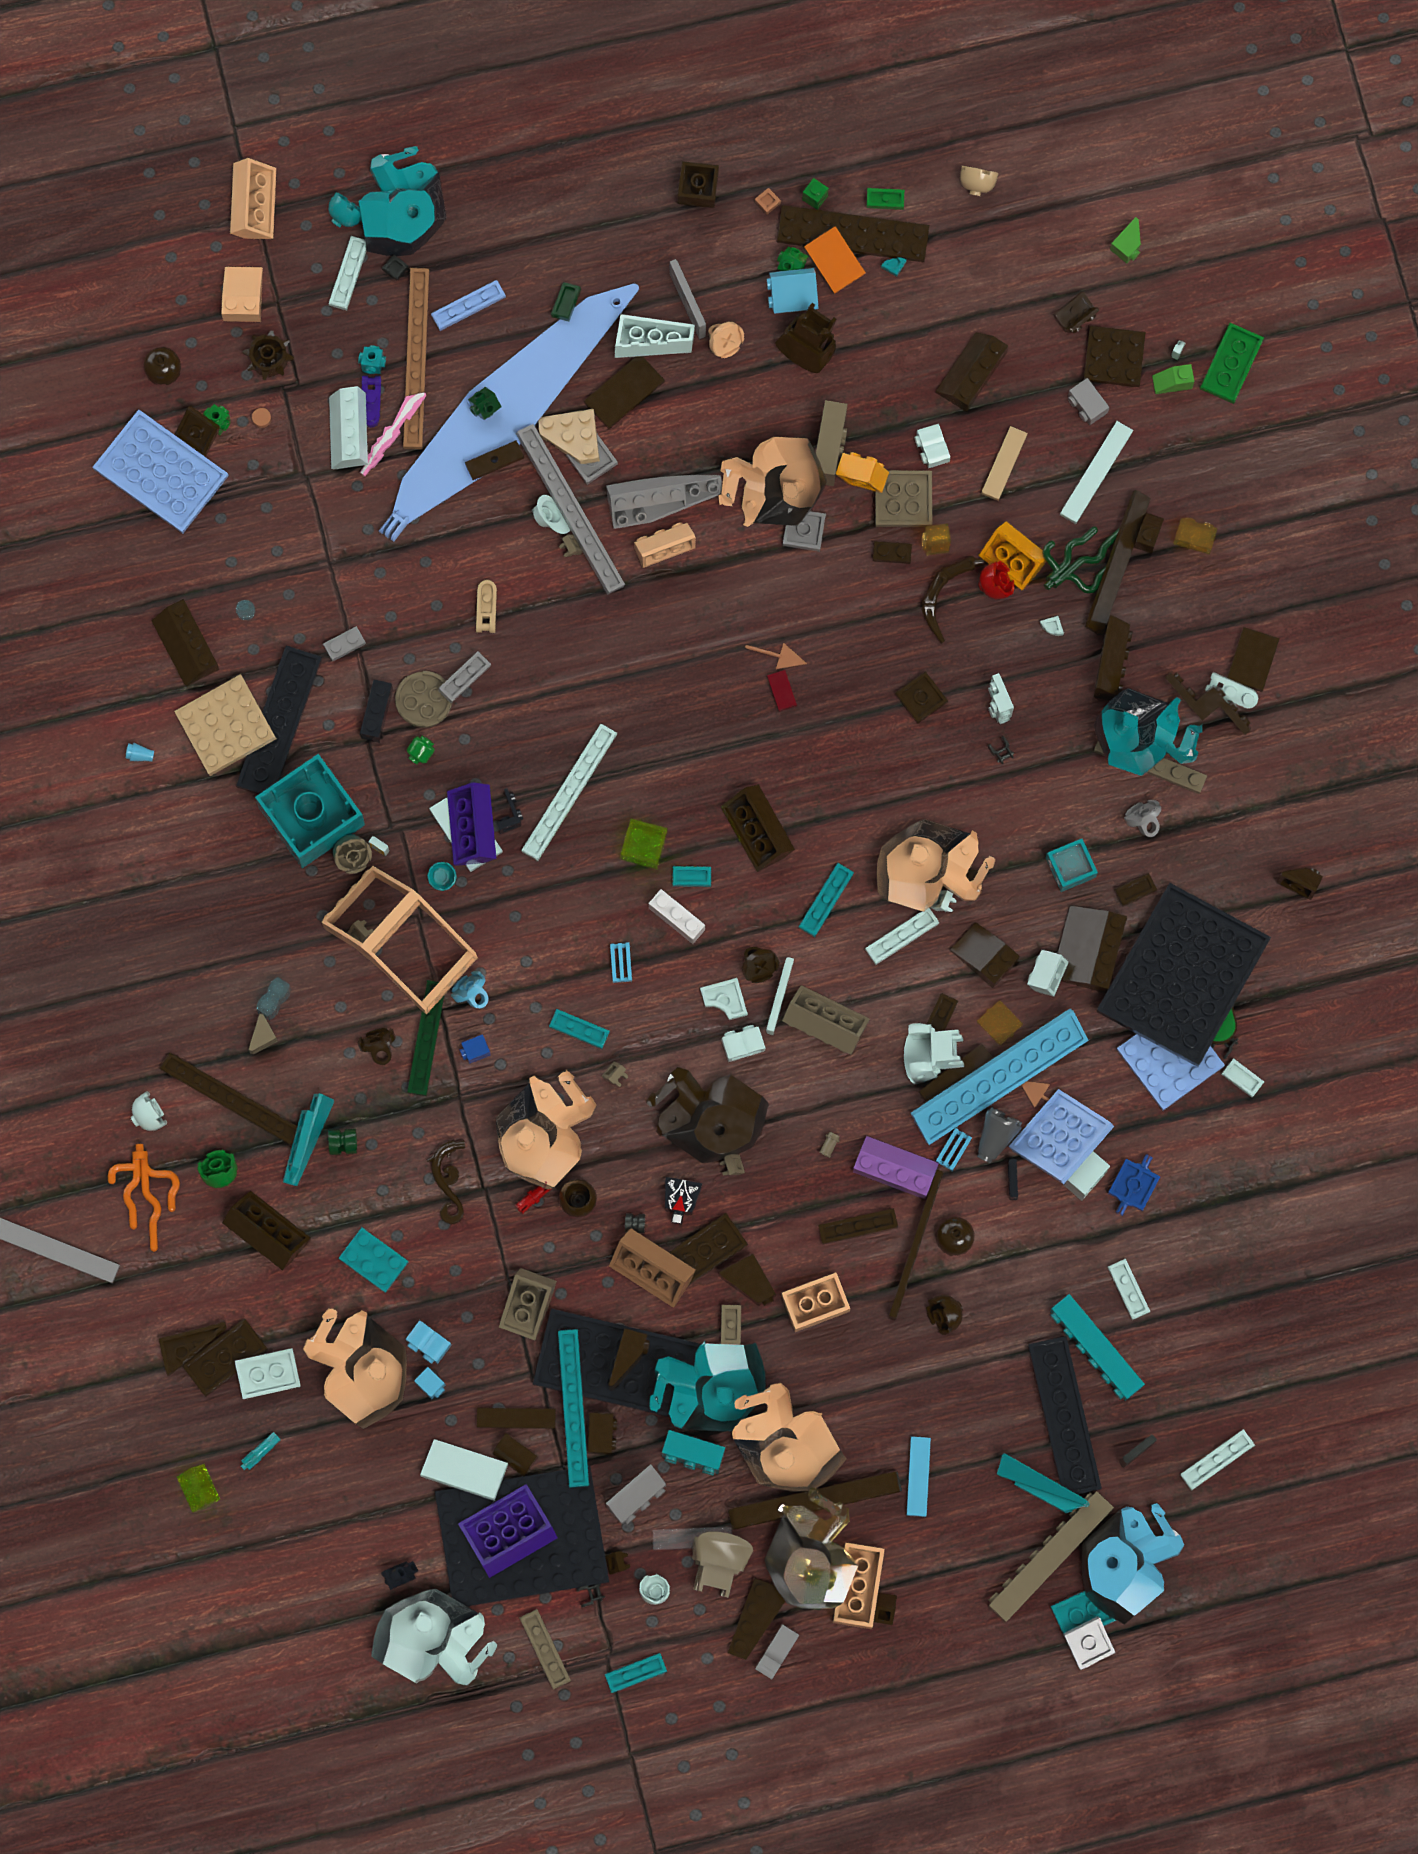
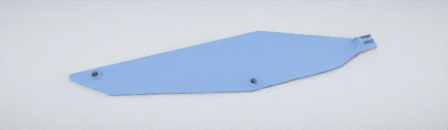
M630 284L587 297L574 308L569 322L561 319L558 320L469 391L402 478L393 513L379 532L381 534L385 533V537H391V540L394 542L407 524L476 481L472 480L465 462L515 440L520 445L521 442L516 435L517 431L532 424L535 426L638 292L639 286L637 284ZM487 387L495 393L502 407L493 413L491 417L483 420L479 416L475 417L472 414L468 399L476 392Z

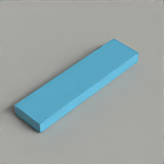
M911 1437L907 1516H927L931 1438Z

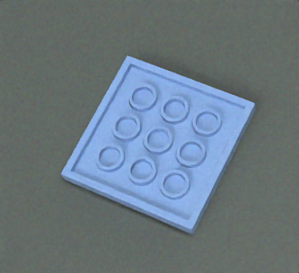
M1138 1034L1116 1049L1162 1111L1225 1066L1211 1046L1199 1067Z
M1058 1089L1009 1145V1148L1062 1184H1065L1114 1126L1110 1121Z

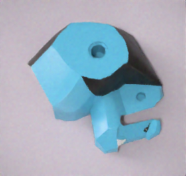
M1157 1503L1151 1505V1511L1164 1532L1163 1536L1156 1537L1141 1512L1132 1507H1125L1120 1509L1083 1541L1082 1578L1085 1595L1098 1609L1124 1625L1164 1592L1162 1574L1154 1564L1178 1556L1184 1547L1181 1536L1170 1527L1164 1517V1510Z

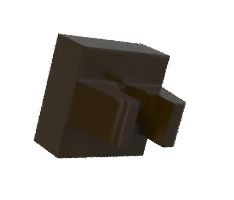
M618 1551L605 1556L609 1575L617 1574L630 1568V1564H624L623 1558L628 1557L627 1553Z

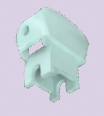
M912 1023L909 1025V1034L904 1047V1063L907 1076L913 1084L937 1078L938 1074L941 1073V1069L964 1067V1062L961 1061L960 1056H957V1042L963 1041L959 1030L935 1032L931 1024Z

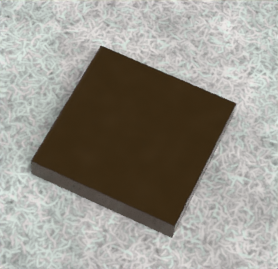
M189 406L174 435L206 457L221 427L192 406Z
M926 671L895 693L917 724L948 703L947 698Z

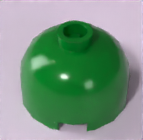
M225 1150L208 1153L206 1155L207 1158L202 1163H198L197 1169L201 1179L212 1188L228 1186L236 1178L238 1170L236 1160L232 1153L228 1154Z

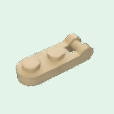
M484 580L478 585L476 633H482V631L495 633L497 589L494 582L490 580ZM483 618L490 619V623H482Z

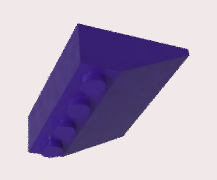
M527 1484L458 1523L489 1578L558 1538Z

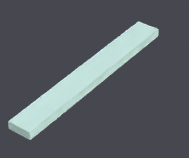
M600 724L523 847L522 852L539 861L617 736L616 732Z

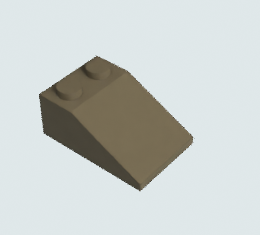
M520 1268L515 1274L499 1328L536 1340L557 1281Z

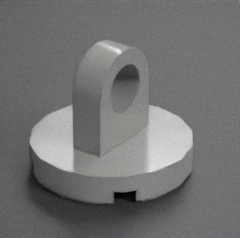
M1148 800L1146 804L1142 802L1137 803L1126 812V817H1124L1126 824L1132 827L1138 826L1140 832L1145 836H1155L1160 827L1156 818L1161 812L1159 802L1157 800ZM1151 822L1152 829L1148 832L1147 825Z

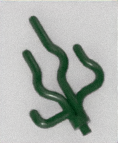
M1097 527L1090 528L1082 537L1074 538L1067 543L1064 550V560L1060 565L1050 554V550L1055 546V542L1049 541L1044 546L1042 553L1045 561L1053 571L1046 577L1047 582L1044 584V587L1050 590L1052 587L1057 588L1065 580H1071L1084 593L1096 592L1106 566L1097 573L1091 586L1085 585L1073 572L1082 564H1097L1101 562L1106 555L1108 547L1115 542L1120 527L1101 544L1096 556H1082L1071 565L1073 547L1083 545L1098 532Z

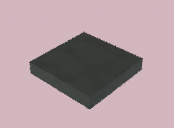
M1151 1434L1122 1457L1119 1461L1122 1468L1126 1467L1157 1441L1155 1436Z

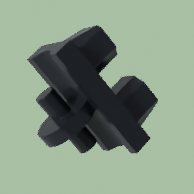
M406 1561L384 1570L381 1574L385 1577V1584L392 1590L415 1580L414 1574L418 1572V1569L413 1561L409 1563Z

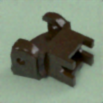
M811 303L806 314L798 315L775 344L779 351L792 362L807 371L817 374L820 373L835 353L836 340L833 339L834 334L831 332L837 319L833 317L830 320L815 310V304ZM828 338L824 349H822L820 346Z

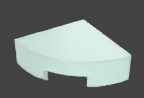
M1178 341L1173 349L1172 358L1178 360L1186 344L1185 342Z
M1058 616L1040 621L1041 627L1047 633L1055 636H1062L1064 634Z

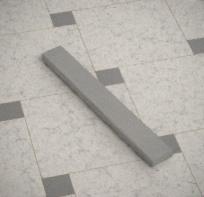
M0 1218V1240L113 1284L120 1265Z

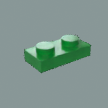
M867 188V208L904 210L905 190Z

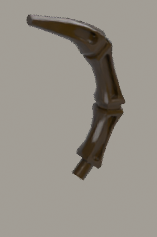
M971 555L964 560L941 568V571L936 573L922 601V613L941 644L945 640L936 620L937 609L935 605L937 604V597L949 580L959 574L973 571L976 566H983V559H974V556Z

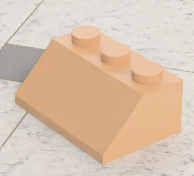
M677 523L669 530L665 531L662 529L655 532L653 536L640 537L637 539V542H634V548L642 568L695 549L696 537L688 523Z

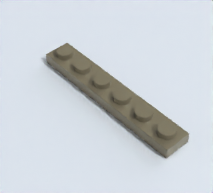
M1097 742L1094 752L1105 756L1099 742ZM1165 758L1146 772L1197 794H1200L1207 778L1205 774Z

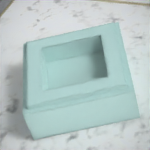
M372 836L369 840L370 847L386 856L389 852L388 845Z

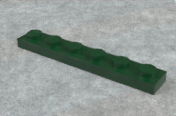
M427 980L424 999L439 982ZM444 996L427 1015L423 1011L421 1012L408 1094L427 1097Z

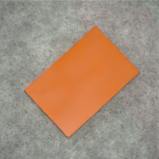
M836 226L804 246L834 294L866 274Z

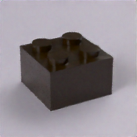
M682 161L678 204L715 208L719 165Z

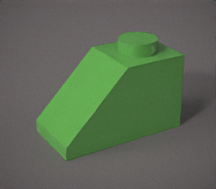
M1135 217L1111 243L1110 250L1126 264L1130 260L1134 261L1140 254L1139 248L1141 243L1138 218Z
M1191 364L1174 366L1152 375L1155 394L1192 389L1194 385Z

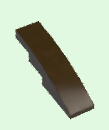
M981 1044L961 1059L964 1062V1067L947 1069L919 1091V1093L928 1102L994 1058L984 1045Z

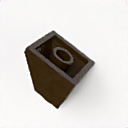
M1313 868L1283 871L1277 884L1312 900L1323 876L1320 875L1318 870Z

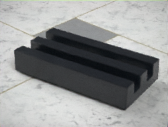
M1010 1159L1008 1161L1010 1200L1018 1199L1017 1159Z

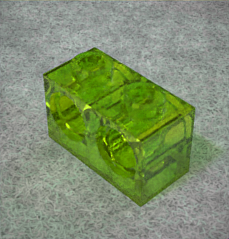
M205 1464L192 1467L177 1476L192 1513L206 1509L220 1500Z

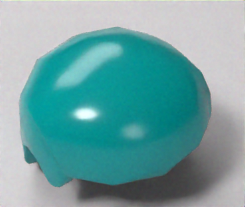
M447 862L435 863L430 867L427 875L429 884L434 889L440 891L450 889L457 879L456 870Z

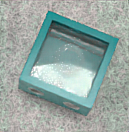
M1083 839L1050 851L1046 855L1048 865L1061 892L1092 880L1098 874Z

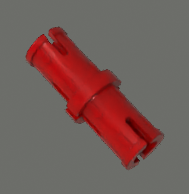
M537 1186L532 1191L529 1190L527 1195L515 1204V1207L521 1214H524L532 1205L538 1204L540 1202L539 1199L552 1189Z

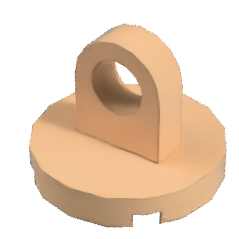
M734 322L715 324L708 330L710 349L721 358L734 355L740 349V344H743L744 332Z

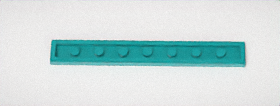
M578 1329L558 1331L569 1488L589 1486Z

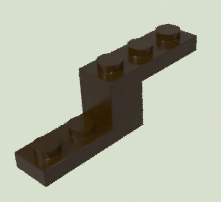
M1171 671L1166 675L1165 678L1202 721L1218 707H1221L1244 735L1251 730L1249 719L1245 715L1241 717L1237 712L1239 708L1232 700L1228 702L1224 697L1226 693L1220 686L1216 688L1213 685L1196 699V693L1191 687H1185L1182 683L1184 679L1178 672L1174 674Z

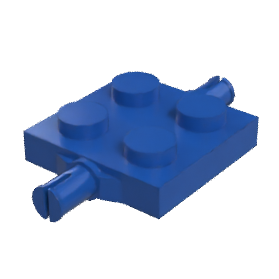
M1145 1154L1141 1164L1126 1159L1108 1192L1109 1195L1121 1202L1116 1210V1213L1123 1216L1127 1206L1143 1211L1160 1179V1176L1151 1172L1148 1168L1153 1158L1150 1156L1146 1162L1149 1156Z

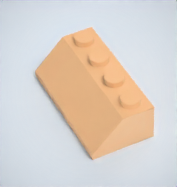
M250 158L233 163L230 234L246 239H273L276 187L275 167Z

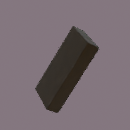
M1147 873L1114 889L1122 907L1156 892L1157 888L1150 874Z

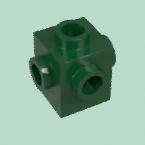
M487 387L476 392L468 399L472 414L475 417L479 416L483 420L491 417L493 413L502 407L495 393Z

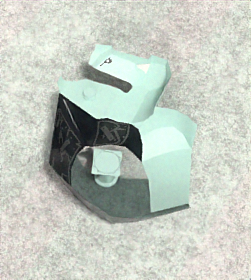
M432 1589L403 1599L385 1610L375 1632L371 1657L415 1683L427 1679L439 1663L455 1683L469 1685L475 1679L480 1665L488 1656L493 1655L497 1644L494 1641L487 1643L472 1663H468L465 1655L483 1635V1628L485 1626L484 1616L443 1592Z

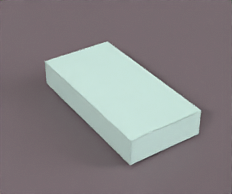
M1234 1058L1221 1074L1250 1097H1253L1264 1083L1263 1080Z

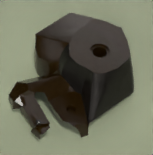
M679 1067L669 1073L670 1076L667 1082L656 1093H651L646 1100L650 1107L656 1106L673 1089H678L680 1096L660 1115L656 1132L659 1136H664L701 1163L715 1162L724 1159L727 1155L740 1154L751 1149L760 1136L769 1105L763 1096L731 1074L717 1078L703 1090L689 1070Z

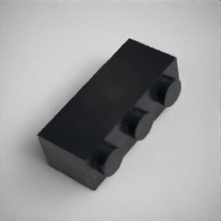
M373 680L360 731L361 739L380 743L393 693L392 683Z

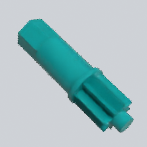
M273 1432L241 1460L243 1463L241 1465L242 1469L248 1468L250 1470L281 1439Z

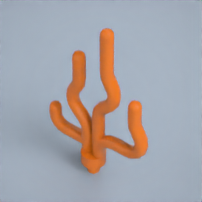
M136 1144V1151L132 1152L133 1163L112 1166L108 1171V1183L114 1184L116 1182V1173L119 1171H133V1179L124 1189L123 1200L129 1210V1226L134 1230L137 1228L136 1205L131 1199V1192L137 1187L141 1178L143 1196L154 1208L149 1221L150 1250L155 1252L158 1249L157 1221L161 1215V1205L157 1198L150 1193L149 1176L153 1178H169L172 1181L167 1198L168 1210L170 1212H174L176 1209L175 1196L179 1190L180 1181L178 1176L172 1171L151 1169L148 1164V1152L144 1151V1145Z

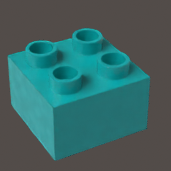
M319 754L255 797L258 808L301 868H304L333 848L335 843L343 836L352 835L365 826L362 813Z

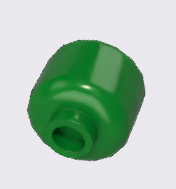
M423 735L421 737L416 736L406 749L410 755L408 759L415 764L419 762L427 763L435 751L434 743Z

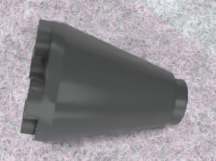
M993 1108L986 1113L978 1148L979 1154L977 1156L988 1163H991L992 1160L999 1156L1022 1128L1021 1121L1013 1117L1005 1118L1004 1112Z

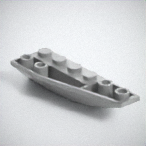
M721 475L669 476L606 485L613 528L651 523L718 496L722 492Z

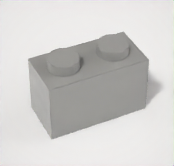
M1088 378L1069 390V403L1072 407L1076 406L1079 410L1080 418L1084 422L1087 421L1089 425L1108 413L1109 406Z

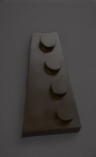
M754 1579L728 1654L744 1660L751 1654L785 1603L776 1586Z

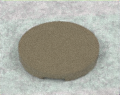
M430 671L417 672L405 677L399 684L395 695L396 707L400 716L407 723L421 728L432 727L442 722L448 716L452 707V703L438 691L439 687L446 680Z

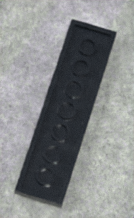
M285 647L262 711L277 739L246 756L236 785L237 788L260 794L280 780L322 661L321 656L293 647Z
M1067 1336L1028 1344L1060 1485L1077 1495L1101 1490L1102 1487Z

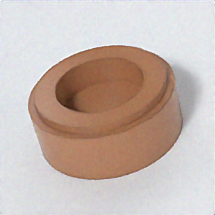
M265 408L256 409L252 414L254 425L259 428L267 427L271 422L270 412Z

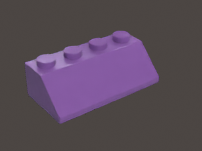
M866 1136L853 1173L926 1199L939 1163Z

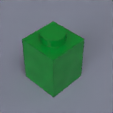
M813 178L803 191L802 200L818 210L828 197L829 188Z

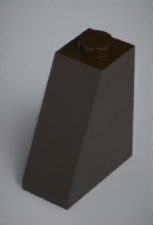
M754 1254L719 1272L722 1280L756 1305L760 1306L763 1304L767 1306L774 1302L773 1298L776 1297V1293Z

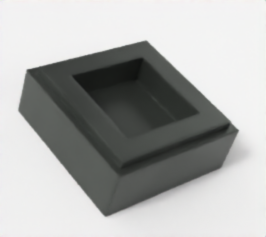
M393 255L383 266L382 270L398 281L409 266L396 255Z

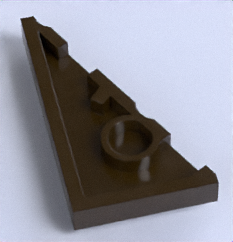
M222 1322L160 1338L159 1343L167 1376L173 1374L226 1330V1323Z

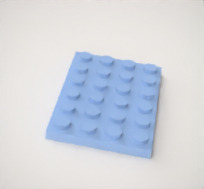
M140 410L135 413L93 466V470L182 534L229 476L227 472Z

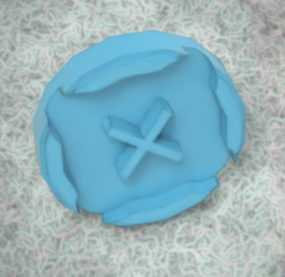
M473 971L471 976L468 977L466 975L454 985L451 997L457 1003L467 1001L470 1006L480 1009L488 1003V995L482 988L485 983V976L480 971ZM477 994H480L481 1001L477 1004L475 997Z

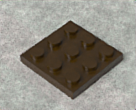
M1090 326L1084 380L1088 378L1090 382L1140 387L1146 332Z

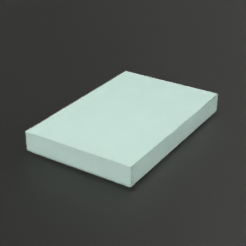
M292 1348L235 1361L243 1399L301 1387Z

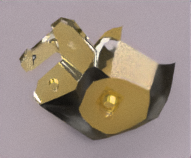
M811 1487L808 1492L810 1500L830 1512L832 1517L825 1521L803 1506L781 1505L778 1510L783 1512L784 1515L765 1557V1563L777 1590L786 1603L808 1609L835 1608L844 1602L858 1567L851 1554L842 1546L832 1541L848 1524L849 1509L841 1502H831L819 1494L818 1489Z

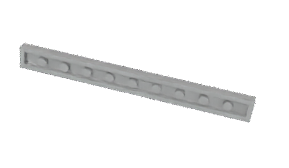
M534 424L517 431L516 435L607 595L624 587L625 583Z

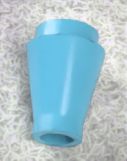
M128 743L125 758L130 759V761L152 762L154 751L136 743Z

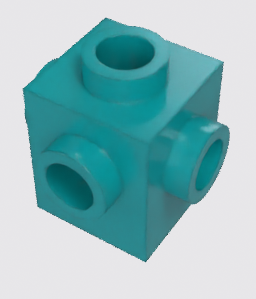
M371 345L364 347L363 353L360 352L358 363L361 364L363 372L381 374L382 367H385L386 356L383 354V349Z

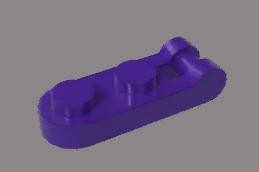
M362 375V390L366 393L367 427L372 428L377 426L380 421L381 376L373 378ZM368 385H375V390H368Z

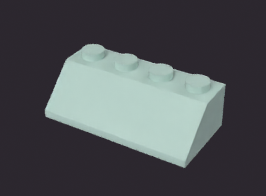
M358 386L339 389L329 397L331 469L368 465L366 393Z

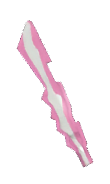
M426 393L406 396L393 425L385 427L383 436L377 438V442L372 445L371 452L368 454V465L363 466L359 472L366 477L370 469L374 468L383 458L385 450L400 435V427L406 419L410 420L425 399Z

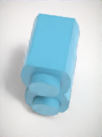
M420 1320L406 1338V1341L409 1342L407 1346L415 1352L419 1350L424 1353L423 1358L431 1364L433 1362L438 1364L452 1345Z

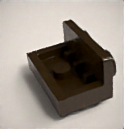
M1080 292L1053 315L1065 332L1076 333L1082 328L1081 325L1083 323L1089 322L1096 317L1099 309L1092 305L1084 292Z

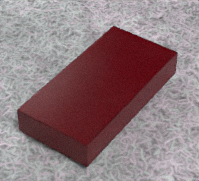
M783 670L767 675L778 711L797 707L786 671Z

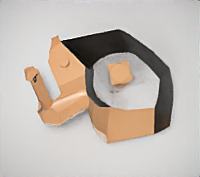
M328 1309L322 1315L323 1321L313 1337L307 1339L303 1350L308 1358L333 1368L324 1384L325 1398L355 1424L364 1429L387 1416L403 1400L406 1384V1349L362 1310L347 1318L334 1343H326L325 1339L337 1318V1311Z

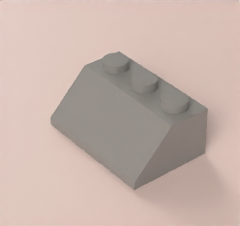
M650 1464L606 1503V1507L621 1525L624 1523L629 1524L636 1518L634 1514L638 1510L644 1511L650 1506L651 1503L649 1501L653 1497L659 1498L666 1491L664 1489L666 1483Z

